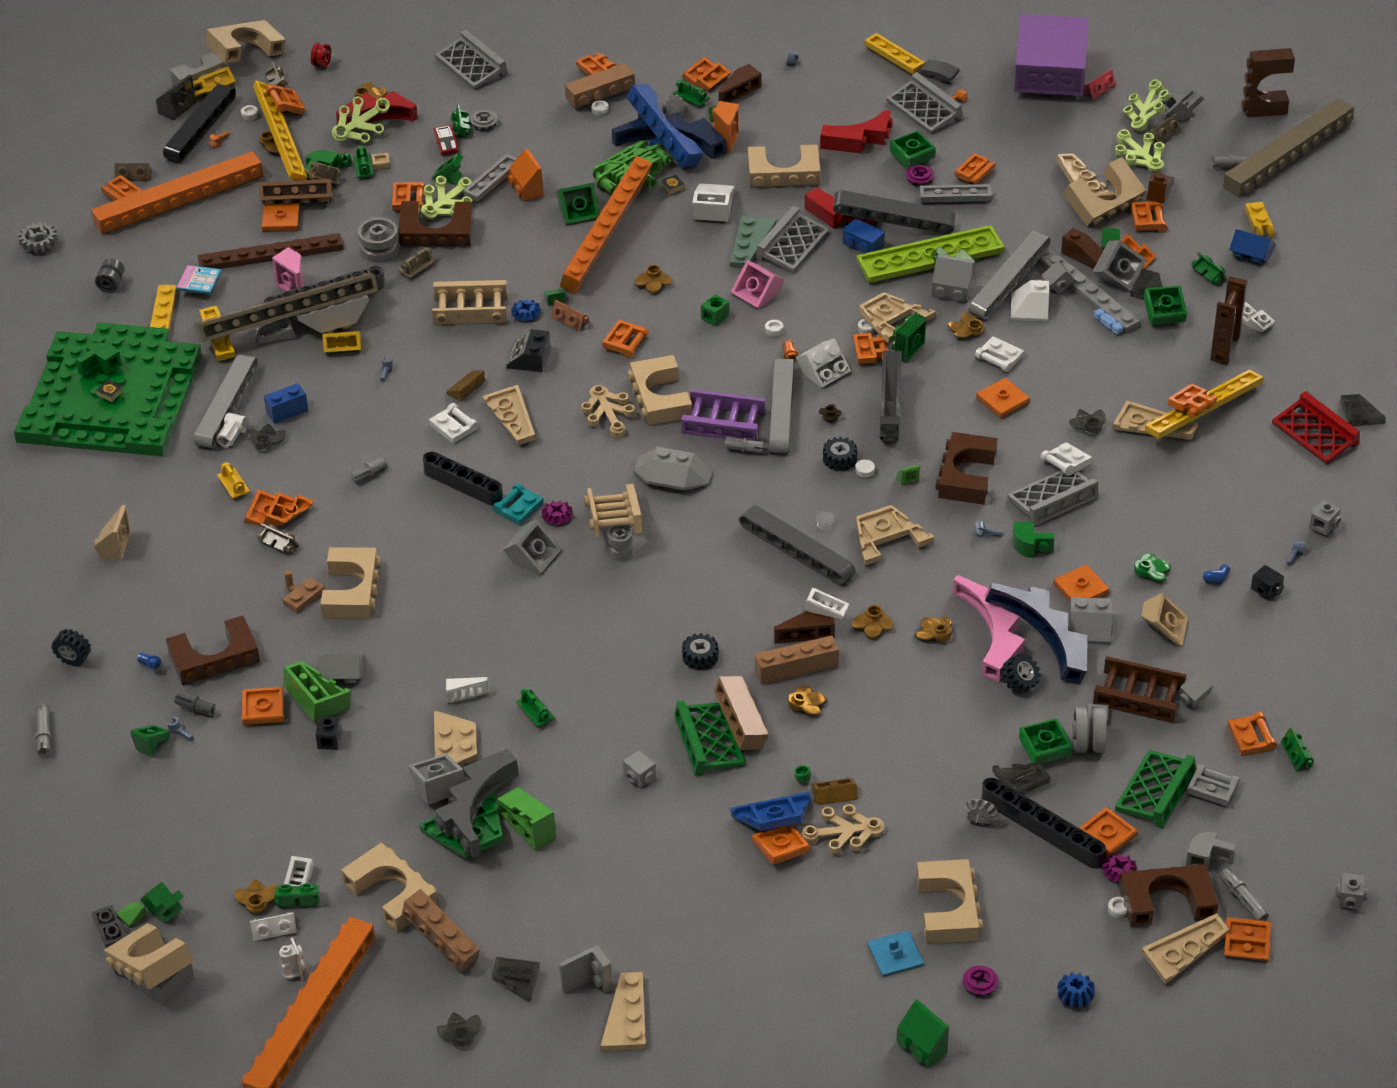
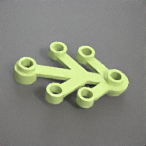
M1157 79L1149 83L1150 92L1144 104L1137 93L1129 96L1131 104L1141 111L1139 116L1135 113L1132 105H1128L1123 109L1125 115L1132 119L1131 127L1137 132L1145 130L1148 127V120L1165 110L1162 102L1167 101L1171 97L1169 91L1164 90L1162 82ZM1159 94V98L1154 100L1155 95Z
M355 97L352 103L354 106L352 120L347 125L345 123L346 117L349 115V108L345 105L339 108V124L332 129V137L339 142L349 138L359 140L362 144H367L370 140L368 133L363 132L360 134L351 130L358 128L373 131L375 135H381L384 131L382 124L365 122L378 113H386L389 110L390 103L385 98L378 99L374 108L359 117L363 99ZM358 100L361 102V104L358 105L355 103V101ZM383 105L385 109H381L379 106ZM345 109L347 113H342L341 110ZM379 127L381 131H376L375 128ZM337 132H342L343 135L340 136L337 134ZM365 136L367 140H363L361 137Z
M1120 130L1117 134V143L1119 145L1115 146V154L1118 156L1126 155L1125 161L1128 165L1147 166L1148 171L1151 173L1161 172L1164 162L1160 158L1164 152L1165 145L1162 142L1155 143V153L1152 157L1149 154L1151 144L1154 142V135L1152 133L1144 134V145L1142 148L1131 138L1128 130ZM1124 145H1129L1133 150L1126 149Z
M438 176L435 181L438 201L434 204L432 196L434 195L435 188L432 185H426L423 191L426 204L421 208L423 218L434 220L438 215L453 217L455 202H472V199L468 196L463 197L462 200L453 199L458 194L463 193V190L472 183L471 180L467 177L460 179L458 186L445 195L446 178ZM451 206L450 209H442L441 207Z

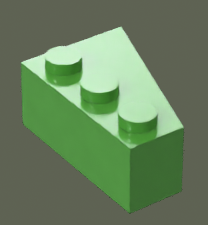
M303 661L284 667L283 686L313 722L318 721L319 717H330L350 709L351 691L345 688L343 690L336 685V681L332 679L327 680L322 677L321 672Z
M517 787L497 799L498 813L534 851L556 839L554 811L521 788Z

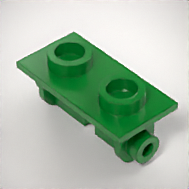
M678 80L676 82L678 89L673 92L674 95H679V97L699 107L710 99L704 89L696 86L691 88V84L685 82V80Z
M458 105L451 114V121H453L452 130L455 139H457L458 135L468 137L471 134L469 114L464 110H460V105Z
M359 146L356 149V155H353L357 178L374 176L371 155L367 153L365 147Z
M1197 253L1199 259L1193 260L1191 263L1192 268L1200 275L1204 274V278L1212 284L1218 285L1221 279L1227 281L1224 274L1225 270L1221 265H1215L1209 256Z
M524 688L521 690V699L517 700L516 703L537 728L555 719L531 689Z
M1290 727L1282 738L1281 743L1295 771L1298 772L1301 766L1311 768L1314 760L1309 751L1305 750L1307 747L1301 734L1294 732L1293 728Z
M305 883L301 886L280 885L275 888V905H280V908L295 907V899H299L300 906H315V904H319V885H313L312 883Z

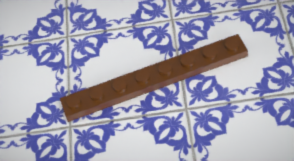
M340 233L205 253L197 256L200 267L222 269L273 261L272 257L288 247L298 252L301 256L343 250Z

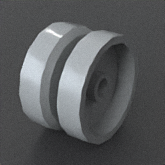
M373 218L365 221L358 228L359 247L363 258L371 262H385L396 257L399 252L397 226L394 222L385 218Z
M1086 707L1074 708L1072 739L1075 753H1086L1089 740L1093 753H1105L1106 711L1104 707H1093L1090 720Z

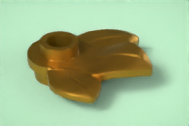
M367 82L356 89L354 98L367 93L378 100L385 96L387 88H375L372 82Z
M270 131L261 133L259 143L264 145L267 151L278 153L279 151Z
M649 265L645 273L639 274L635 279V286H646V290L652 294L659 292L662 285L671 284V277L663 273L658 265Z
M962 312L961 321L948 322V327L951 331L955 332L954 336L958 338H967L971 335L978 336L984 332L982 322L976 316Z
M870 605L863 614H859L854 618L852 627L854 629H864L865 635L868 638L874 639L880 636L882 629L892 630L893 621L890 617L884 615V611L880 606Z
M945 616L939 619L934 617L923 618L920 621L923 629L914 634L916 638L921 640L935 638L938 642L948 641L952 634V621Z
M807 685L797 687L795 693H791L788 697V705L792 710H803L809 715H821L818 706L827 701L824 694L812 691V688Z
M254 879L249 884L247 890H235V899L238 903L245 905L249 912L261 913L267 908L268 903L275 900L274 892L278 885L273 884L265 888L259 880Z

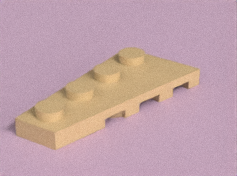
M1074 153L1057 154L1056 161L1070 183L1083 178L1097 197L1103 200L1115 199L1116 194L1113 191H1108L1106 189L1107 185L1104 182H1099L1096 179V175L1088 171L1086 165Z
M518 385L482 396L485 404L518 445L537 440Z
M1126 401L1113 423V430L1149 434L1145 432V425L1165 415L1166 412ZM1192 421L1167 434L1165 437L1191 440L1198 429L1199 422Z
M1216 913L1143 947L1141 953L1166 985L1221 941L1229 933V928Z
M643 972L620 973L601 1042V1051L645 1050Z

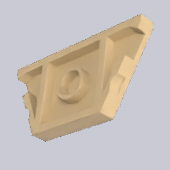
M434 711L435 757L447 753L460 767L465 763L477 760L476 723Z

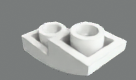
M1245 302L1243 324L1254 330L1264 332L1275 323L1262 309L1257 312Z

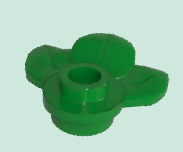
M1147 553L1143 554L1140 560L1135 562L1134 571L1140 577L1146 578L1149 576L1156 581H1166L1164 573L1171 569V565L1166 560L1157 559L1154 554Z

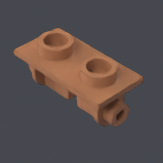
M555 300L552 318L578 331H581L582 325L588 324L589 318L586 314Z

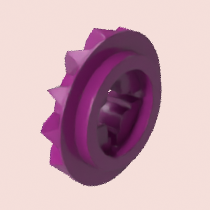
M915 165L906 171L907 181L912 182V185H927V183L932 182L934 172L927 166Z
M552 500L551 504L545 503V507L542 508V518L547 523L553 525L564 524L573 515L572 507L568 505V502L562 503L561 500L558 502Z
M1121 853L1118 856L1111 854L1109 858H1105L1102 864V871L1106 878L1119 883L1121 872L1137 871L1136 862L1131 860L1130 856L1124 857ZM1116 864H1119L1121 867L1123 866V870L1116 867Z
M973 966L963 974V985L966 988V992H972L974 996L981 994L984 997L985 994H992L993 990L997 989L998 976L989 967ZM983 977L984 983L977 985V982Z

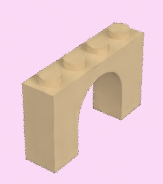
M266 20L207 29L205 44L226 64L240 61L242 46L238 42L255 44L268 56L284 54L286 39Z
M818 144L800 145L799 163L787 168L771 165L766 159L765 146L748 147L750 187L820 185Z
M1123 157L1109 163L1103 171V174L1115 189L1116 199L1103 200L1097 197L1083 178L1070 183L1064 190L1063 195L1086 227L1092 224L1097 225L1103 218H1110L1115 215L1116 211L1127 209L1131 202H1140L1143 199L1142 196L1147 190Z
M674 355L630 363V371H627L629 382H633L632 390L634 394H637V405L642 407L641 416L642 419H646L648 426L678 421L682 419L683 415H691L692 403L688 392L657 395L649 391L653 386L679 381L678 365Z
M329 547L327 558L329 575L355 576L363 581L357 587L349 590H323L320 604L322 618L370 619L371 611H375V599H373V596H377V584L375 582H379V570L377 568L381 567V556H377L376 548Z
M382 842L341 869L343 884L356 896L381 880H395L405 886L404 891L382 906L383 920L397 933L411 924L402 914L403 904L407 898L420 888L438 905V892L436 888L424 881L419 872H414L405 860L397 857L394 850L390 847L387 848Z
M969 859L917 862L916 878L919 893L949 892L959 897L963 902L959 908L953 911L924 913L923 929L925 944L978 941L979 932H982V919L977 917V915H980L979 902H975L977 886L972 884V881H975L974 868H970Z
M149 923L104 949L107 957L105 962L111 970L114 969L120 975L126 976L129 980H133L139 986L142 985L149 990L194 962L185 942L175 938L165 945L158 928Z

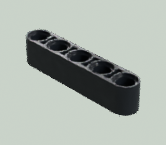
M430 451L423 455V468L426 476L490 506L503 499L502 484L499 481L437 452Z

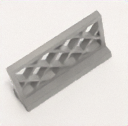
M466 29L461 32V38L435 54L440 62L474 90L499 74L501 76L508 74L505 61ZM461 44L464 45V49H456ZM474 53V57H466V54ZM446 54H451V57H443V56L446 55ZM455 54H463L462 57H454ZM476 61H484V64L476 65ZM453 62H461V64L453 65ZM464 62H472V65H464ZM486 69L494 70L491 73H485ZM463 70H471L470 73H462ZM474 70H482V73H474ZM472 78H480V80L474 83Z
M917 72L912 75L910 82L886 97L888 103L930 134H933L953 119L959 121L963 118L962 105ZM912 87L916 89V92H907ZM903 97V101H895L894 99ZM906 97H915V100L906 101ZM918 97H926L927 100H918ZM914 105V109L905 108V106ZM917 105H927L926 109H917ZM929 105L939 106L938 108L929 109ZM938 113L937 117H928V114ZM940 113L949 114L947 117H940ZM916 114H926L925 117L918 118ZM927 122H937V124L930 127L927 125Z
M793 205L758 244L755 258L760 261L766 258L794 273L827 235L829 228L800 214V208ZM800 220L806 223V225L798 226L797 222ZM817 229L821 231V233L813 234L812 230ZM808 230L809 234L801 235L800 231ZM796 231L797 235L789 236L788 232ZM811 239L813 243L804 244L803 240ZM796 240L800 241L799 245H792L791 242ZM779 242H788L787 246H780ZM803 249V254H796L794 251ZM789 250H790V251H791V254H792V255H783V252H782V251H789ZM778 251L780 256H773L770 252ZM794 259L795 263L794 265H791L787 263L785 260Z
M1060 470L1007 494V498L1030 517V522H1033L1034 526L1098 498V481L1094 478L1089 480L1078 471L1072 474L1074 478L1064 477L1066 475ZM1058 482V485L1048 483ZM1062 483H1072V485H1061V484H1062ZM1035 489H1041L1042 492H1037V491H1033V490H1035ZM1046 490H1056L1055 493L1045 492V491H1046ZM1023 496L1026 499H1018L1017 497ZM1030 497H1038V498H1040V499H1039V500H1033V499H1030Z

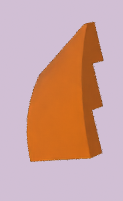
M258 489L244 522L261 526V523L267 526L269 524L281 526L311 507L314 501L298 494L296 498L277 492L275 496Z

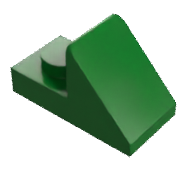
M457 153L440 165L431 178L436 181L438 176H443L446 178V183L458 184L463 175L458 169L461 167L460 163L464 157Z
M153 724L133 729L130 734L137 751L154 757L157 743L168 740L171 731Z

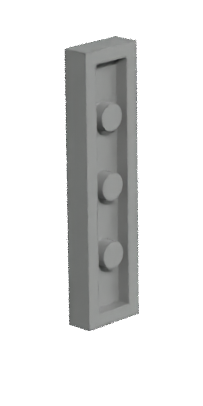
M508 154L504 155L463 190L464 196H468L476 202L480 201L510 175L509 167L517 158Z
M991 184L920 186L921 203L992 201Z

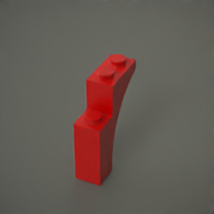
M391 91L382 97L389 101V110L386 113H378L365 123L383 119H402L413 122L418 119L417 106L402 95ZM367 93L360 96L363 99V105L360 109L359 117L375 107L377 101L375 97ZM353 101L346 105L349 108V115L346 117L345 125L349 124L352 120ZM355 101L356 104H361L360 101ZM383 105L379 106V108L385 109ZM345 109L341 110L342 113H347ZM339 110L336 111L337 125L339 124L340 117Z
M883 110L875 118L859 124L845 126L823 124L820 134V149L861 154L863 147H866L867 143L885 145L886 139L890 138L891 128H893L894 118H891V110Z
M818 187L805 194V209L833 229L846 221L851 223L855 218L869 225L878 222L835 213L833 210L834 196Z

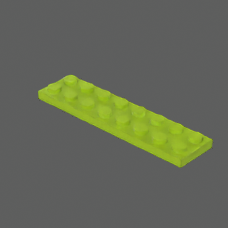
M989 225L856 255V261L868 283L934 269L936 262L933 260L931 253L939 246L951 257H954L957 252L963 249L972 259L1004 253L1005 246L993 226Z

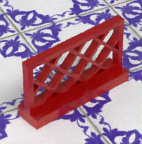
M1306 391L1300 394L1298 401L1272 419V424L1326 465L1349 447L1355 448L1360 444L1359 430ZM1301 407L1305 414H1294V411ZM1291 419V424H1282L1280 421ZM1294 419H1305V424H1294ZM1307 419H1316L1319 421V424H1307ZM1294 429H1305V434H1296ZM1307 429H1319V434H1307ZM1321 429H1330L1333 434H1321ZM1307 439H1319V445H1310ZM1321 439H1332V445H1321ZM1335 439H1343L1346 442L1344 444H1335ZM1321 450H1332V453L1326 457L1321 453Z

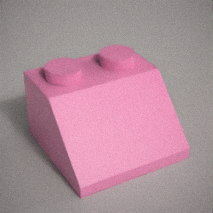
M288 247L272 257L276 286L285 292L304 286L302 257L298 252Z
M747 260L731 293L753 306L761 308L777 296L785 279Z

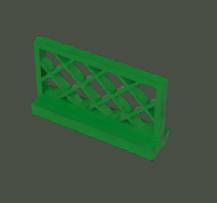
M685 700L677 701L674 717L695 776L703 775L704 770L744 767L743 755L741 750H739L719 703L686 705ZM720 710L721 714L716 716L710 713V711ZM690 712H698L701 716L697 718L691 715ZM707 717L714 722L710 725L702 720ZM719 723L726 727V730L723 732L715 726ZM699 725L707 730L705 733L696 730V727ZM710 732H713L716 735H718L719 738L715 740L714 738L708 736V734ZM724 738L730 741L732 744L730 746H727L721 743V741ZM705 740L712 744V746L707 748L701 742ZM718 747L725 752L721 755L713 750ZM731 754L737 757V760H730L726 756ZM710 755L717 759V761L708 762L707 757Z
M1148 750L1116 803L1115 811L1155 821L1156 827L1164 828L1196 772L1195 756L1187 754L1185 759ZM1151 758L1161 761L1153 765L1149 763ZM1172 764L1180 765L1178 768L1170 770L1168 767ZM1165 768L1166 772L1157 775L1154 770ZM1148 772L1152 774L1151 777L1145 779L1141 778L1142 774ZM1171 778L1170 782L1164 784L1160 782L1161 779ZM1155 781L1158 785L1149 789L1146 787V784ZM1142 786L1144 789L1143 791L1137 793H1133L1132 791L1134 788ZM1159 791L1163 793L1162 796L1154 799L1151 795ZM1148 796V801L1139 803L1137 800L1138 798ZM1132 800L1135 803V805L1129 807L1124 806V803ZM1152 805H1153V807H1154V810H1153L1152 813H1151V812H1147V811H1143V808H1146V807H1149V806H1152Z

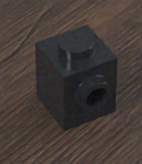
M1264 565L1253 574L1251 589L1270 601L1276 595L1279 596L1284 589V576Z
M319 717L315 735L317 749L338 750L342 732L340 717Z

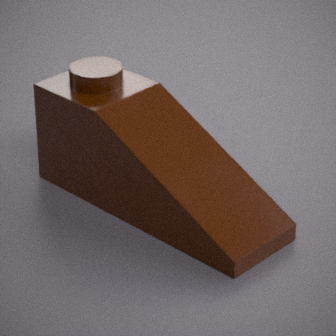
M750 64L736 69L719 90V101L731 102L761 88V73Z
M1152 173L1149 180L1147 200L1164 203L1174 177L1166 176L1162 173Z
M1072 228L1062 237L1061 254L1094 269L1104 250L1087 234Z
M807 611L774 627V644L815 640L828 636L835 638L833 617Z

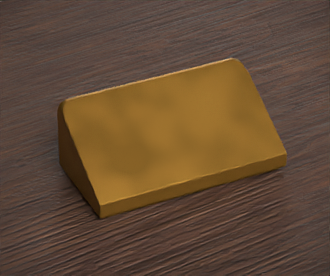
M483 370L470 371L446 391L447 394L460 401L463 400L485 381V372Z
M853 778L811 784L817 805L856 800L858 798L857 784Z

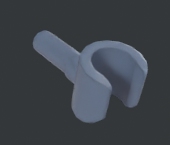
M385 357L382 358L383 372L381 381H385L387 372L393 369V358L390 361H385Z
M983 521L975 522L976 527H974V531L977 536L980 537L985 534L1002 536V531L986 528Z
M1294 541L1293 550L1287 561L1288 565L1292 564L1297 553L1303 554L1305 542Z
M172 718L174 724L167 722L168 729L172 734L179 733L192 740L193 736L180 726L178 718Z

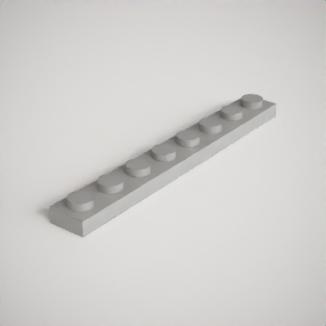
M1050 247L1037 261L1047 270L1057 261L1063 264L1075 278L1068 287L1096 310L1099 308L1103 309L1117 322L1122 324L1125 334L1140 326L1139 319Z

